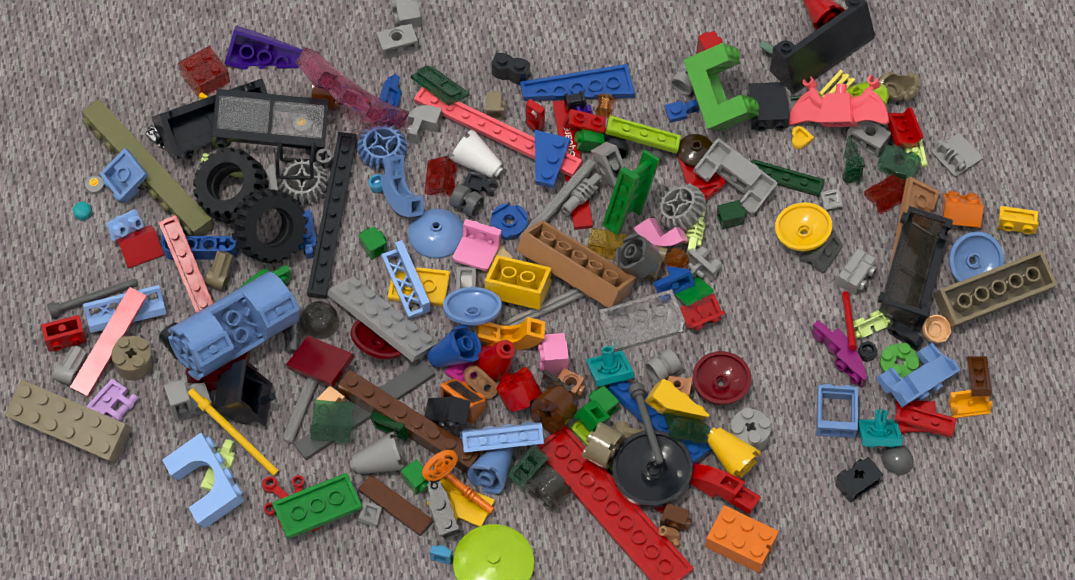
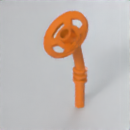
M444 450L428 460L422 471L425 480L436 481L444 477L462 493V496H465L466 499L469 498L470 502L473 501L489 514L494 511L495 508L477 495V491L473 492V488L470 489V486L463 484L451 473L458 460L455 451Z

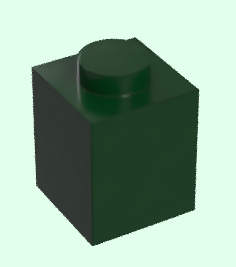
M739 200L717 205L716 215L722 230L744 224L747 213Z

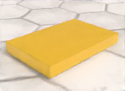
M414 267L430 305L443 307V302L447 296L450 271ZM397 271L395 275L400 280H404L406 276L401 271ZM391 280L388 300L401 302ZM406 286L402 290V293L411 296L413 292L412 288Z

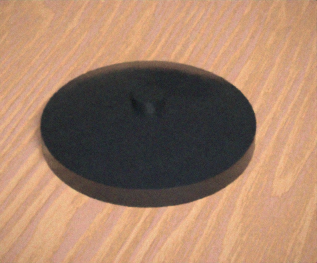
M646 430L628 437L619 446L613 459V478L619 492L630 502L642 507L657 508L666 506L667 503L675 502L686 492L692 479L693 464L687 447L674 435L660 430H654L663 456L661 464L655 461Z

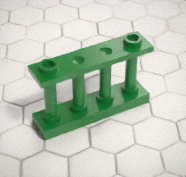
M644 149L637 168L633 171L625 166L620 169L602 223L603 227L618 235L622 231L626 216L629 213L634 212L638 216L642 214L660 161L658 157Z

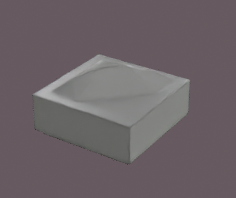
M839 188L820 192L823 208L826 211L843 208Z
M363 500L361 502L362 510L358 513L357 521L376 527L382 507Z

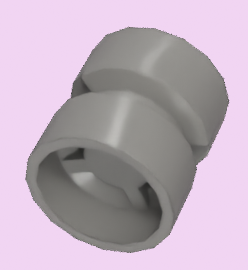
M683 64L679 72L672 78L671 86L675 91L684 96H689L694 89L685 64Z
M668 348L658 354V358L654 357L645 363V369L655 383L662 379L666 380L668 374L673 375L682 369L678 357Z

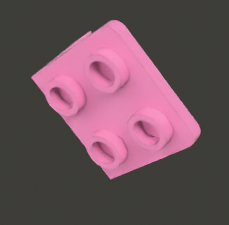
M466 219L463 224V237L453 255V261L479 270L488 271L501 245L502 230Z

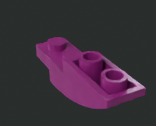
M820 320L816 321L812 328L814 339L825 344L827 350L832 355L836 354L834 360L836 368L840 372L844 371L853 384H858L863 388L867 376L858 351L849 349L848 337L839 328L832 332Z

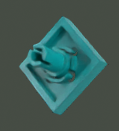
M605 346L601 349V356L585 359L586 366L596 387L634 378V371L623 350L614 352L612 346Z
M880 409L875 410V419H858V432L862 446L871 448L876 446H902L903 438L899 425L894 422V419H887V410L881 409V414Z

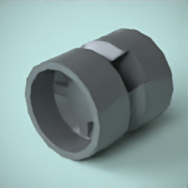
M459 184L452 193L449 203L458 210L463 209L465 214L473 218L482 208L485 197L476 191L471 192L469 187Z

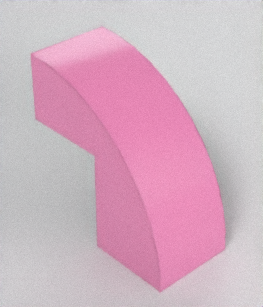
M648 218L634 227L640 236H643L654 245L676 246L689 241L681 227H675L664 234L655 218Z

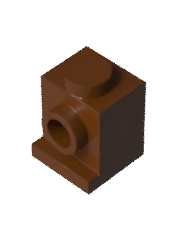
M667 503L660 521V527L668 526L675 528L678 532L689 530L692 519L689 518L690 511Z

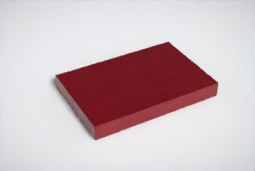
M307 335L286 366L292 371L333 387L355 357L353 353Z

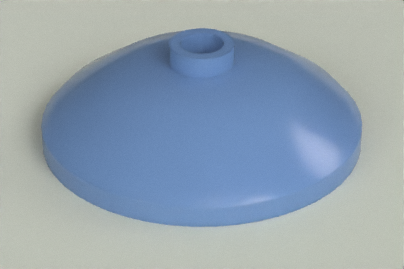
M429 209L424 211V215L416 216L412 220L408 230L409 242L413 249L422 256L433 259L445 258L454 254L463 237L462 221L457 215L445 209Z
M970 232L962 235L954 242L949 253V267L952 275L958 282L1004 265V254L1000 244L991 235L983 232ZM971 257L974 260L973 264L969 262Z
M466 287L455 290L443 302V310L446 316L458 324L467 326L486 324L495 319L502 309L499 296L488 289L480 287Z

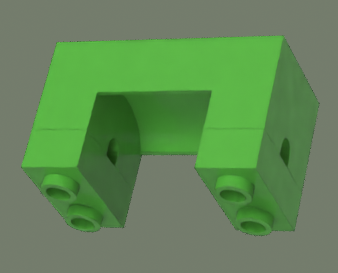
M725 43L716 45L683 60L707 129L715 131L725 130L759 115V105L753 97L739 95L727 100L718 73L741 64L739 60L741 55L738 48Z

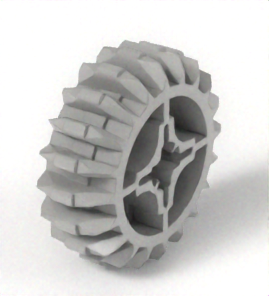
M302 158L301 162H297L294 159V164L288 162L287 167H282V172H280V175L310 176L309 160L304 162ZM316 161L313 163L314 178L312 180H304L303 186H301L302 180L278 179V191L291 195L292 198L301 202L302 207L304 202H308L311 206V200L318 202V197L323 198V192L327 190V174L322 166H318Z
M682 183L681 186L676 184L674 189L670 188L668 193L664 192V197L659 198L661 203L657 204L658 209L656 212L659 221L669 230L681 227L687 231L689 226L693 227L695 222L699 223V217H704L702 212L706 211L705 205L707 204L704 194L698 187L690 183L688 185Z

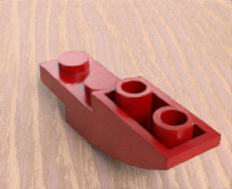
M698 463L693 465L690 484L709 496L715 498L718 495L748 514L759 503L761 496L744 487L745 481L708 465Z

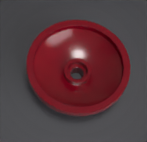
M359 319L352 325L350 331L351 339L356 347L366 355L381 360L394 359L402 355V353Z
M716 351L706 354L696 363L692 380L696 392L707 402L716 405H730L740 401L748 393L751 386V372L746 362L736 354ZM718 382H723L724 385L719 386Z

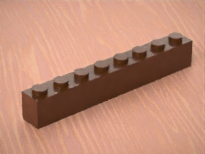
M349 369L339 382V393L371 414L376 412L393 421L405 424V428L410 435L409 438L436 455L444 450L455 451L458 456L455 467L465 474L468 473L470 466L480 458L479 451L464 452L462 440L437 426L434 422Z

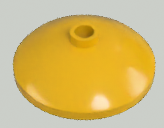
M805 202L796 203L788 206L778 215L775 222V232L779 241L786 247L797 251H809L822 246L829 239L832 233V220L828 212L819 205Z

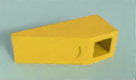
M665 379L656 383L645 399V402L660 414L698 422L709 417V414L702 406L694 403L687 394L680 392L672 382Z

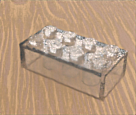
M672 289L599 310L598 322L607 345L612 346L614 352L684 333L685 320Z

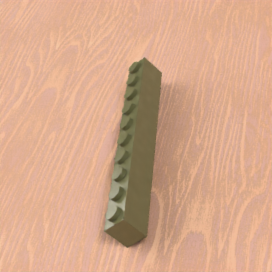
M100 99L81 111L83 116L82 122L85 127L91 128L97 140L102 139L105 148L109 152L113 151L115 157L124 148L130 150L149 175L140 186L142 188L146 187L149 190L148 193L153 200L157 199L160 202L164 212H169L171 217L177 215L183 227L182 229L187 236H203L214 228L212 219Z

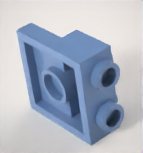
M124 148L100 173L104 179L103 183L114 192L113 196L119 202L124 201L127 203L140 191L138 186L149 176L127 148Z

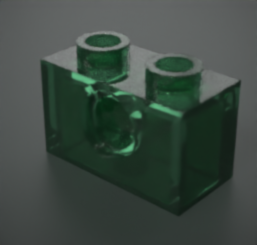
M887 144L877 163L879 170L905 181L909 177L915 178L922 165L918 154L914 152L907 153L902 151V148L897 145L890 146ZM897 160H905V163L902 165L896 164Z
M533 445L507 475L521 488H525L551 458L537 445Z

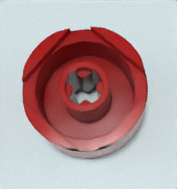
M523 367L513 374L506 373L500 377L501 382L496 387V391L506 410L510 409L511 412L529 407L531 405L530 401L536 399L542 393L528 367Z

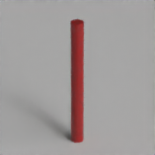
M848 291L842 292L848 344L849 349L854 351L857 349L850 294Z

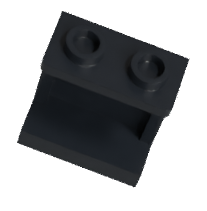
M785 82L748 83L747 96L756 99L759 105V115L751 118V130H783L788 128L789 111Z

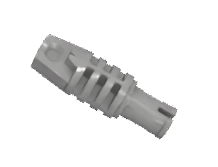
M595 173L589 179L585 178L571 192L569 200L561 207V210L566 215H570L578 205H583L598 189L596 185L600 182L601 176Z

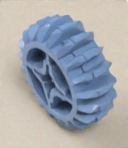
M379 123L376 128L371 125L370 130L365 129L364 134L360 135V140L357 142L359 158L363 160L365 166L369 164L371 169L376 166L378 171L381 167H384L385 170V156L404 155L405 158L407 153V141L404 134H401L400 129L395 130L394 125L388 128L387 123L384 127H381ZM394 147H396V149L389 154V152L393 150Z

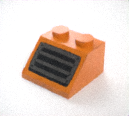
M455 378L440 385L441 397L455 396L471 401L467 422L471 425L486 409V398L481 393L474 392L466 382H460Z

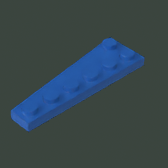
M627 64L520 82L524 101H529V99L533 101L564 100V94H577L579 91L584 92L585 99L635 97Z
M619 381L610 385L608 390L627 410L643 423L637 402L631 398L628 390L632 384L628 381ZM645 402L653 429L670 433L682 441L691 455L693 465L713 451L707 443V434L682 418L658 413Z

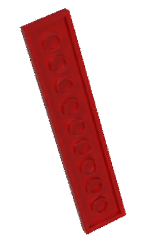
M566 425L562 430L543 440L544 444H538L534 447V451L649 580H682L693 572L694 568L665 536L659 534L657 526L640 507L627 500L619 492L614 478L605 468L582 457L585 446Z

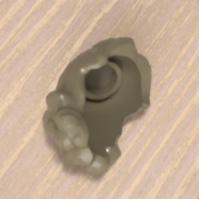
M890 71L879 77L880 83L884 84L889 92L888 99L892 101L904 100L908 102L917 96L921 87L919 75L913 72L908 73V75H898Z

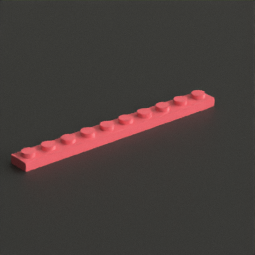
M425 85L422 86L414 97L415 103L442 108V116L535 160V137ZM567 153L560 172L572 177L582 165V160Z

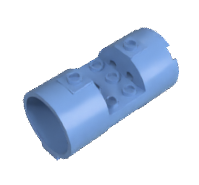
M267 272L169 328L168 332L171 333V336L168 339L180 364H184L186 368L190 369L188 374L192 378L200 380L297 323L299 320L298 310L300 309L292 292H289L282 280L274 273Z

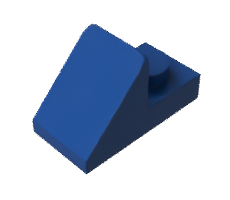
M670 266L666 267L669 276L653 283L660 301L695 286L690 269Z

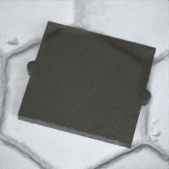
M545 370L540 385L542 388L560 386L571 394V387L562 382L560 378Z

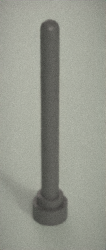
M132 279L61 304L59 302H52L47 304L51 318H55L64 310L129 289V287H135L138 285V281Z
M634 383L628 390L631 398L637 402L655 461L661 464L663 456L644 401L646 391L642 383Z

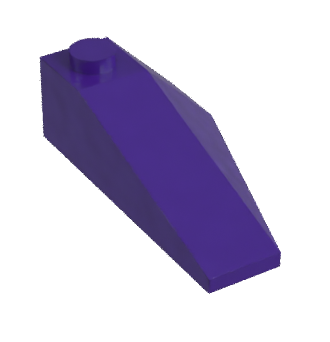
M236 25L224 64L240 69H248V66H259V69H265V66L300 68L304 50Z

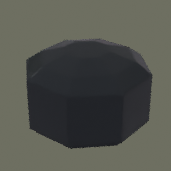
M869 341L861 343L858 348L861 359L866 362L874 360L877 355L876 345Z

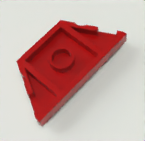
M678 153L676 154L685 184L688 185L690 183L698 187L704 194L705 200H708L725 187L724 178L716 172L707 182L693 171L694 166L685 164L679 158Z

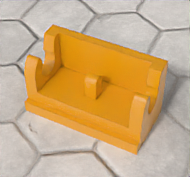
M971 390L951 392L948 405L952 417L963 418L991 414L992 401H989V396L971 397Z

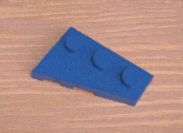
M535 130V177L537 185L554 189L571 143L570 138Z

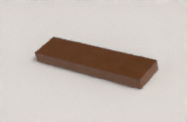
M371 474L358 488V492L382 507L383 510L419 536L433 523L432 518Z

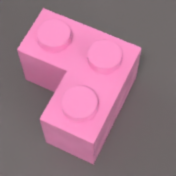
M564 333L545 334L544 340L538 344L540 371H544L545 377H557L563 368L568 370L567 341H565Z

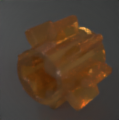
M672 248V253H667L665 256L666 266L686 268L689 263V257L685 250Z

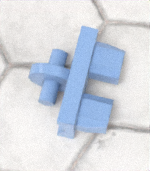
M134 209L121 216L114 217L106 225L110 231L111 240L115 241L142 228L143 222L137 210Z

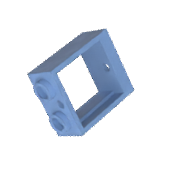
M818 385L816 436L856 438L858 431V387H852L851 385ZM823 398L851 400V422L823 421Z

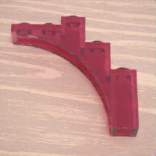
M305 47L296 60V64L315 87L329 91L339 104L353 108L363 121L375 125L378 122L388 126L394 125L395 128L400 129L409 115L406 110L377 98L353 83L336 70L318 51Z

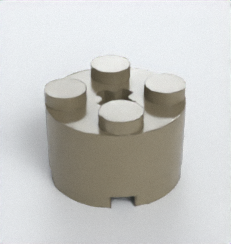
M122 336L117 340L112 349L111 356L117 373L126 380H139L150 373L153 368L154 360L146 339L138 336Z
M599 422L595 432L591 431L587 437L586 442L589 444L585 447L582 457L602 468L609 469L613 464L616 451L625 441V435Z

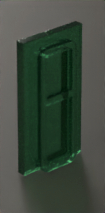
M426 65L417 69V72L411 75L412 80L448 106L470 95L468 91L433 66Z

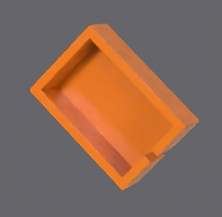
M724 505L706 538L705 547L760 573L777 541L779 531Z

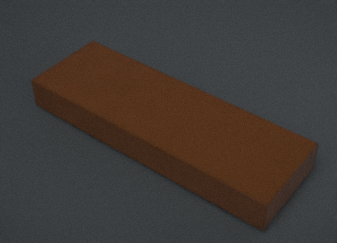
M968 356L967 365L971 397L991 396L992 390L987 356Z

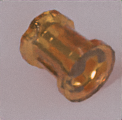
M602 93L598 95L599 104L595 113L598 116L608 118L612 114L611 104L614 102V97L610 94Z

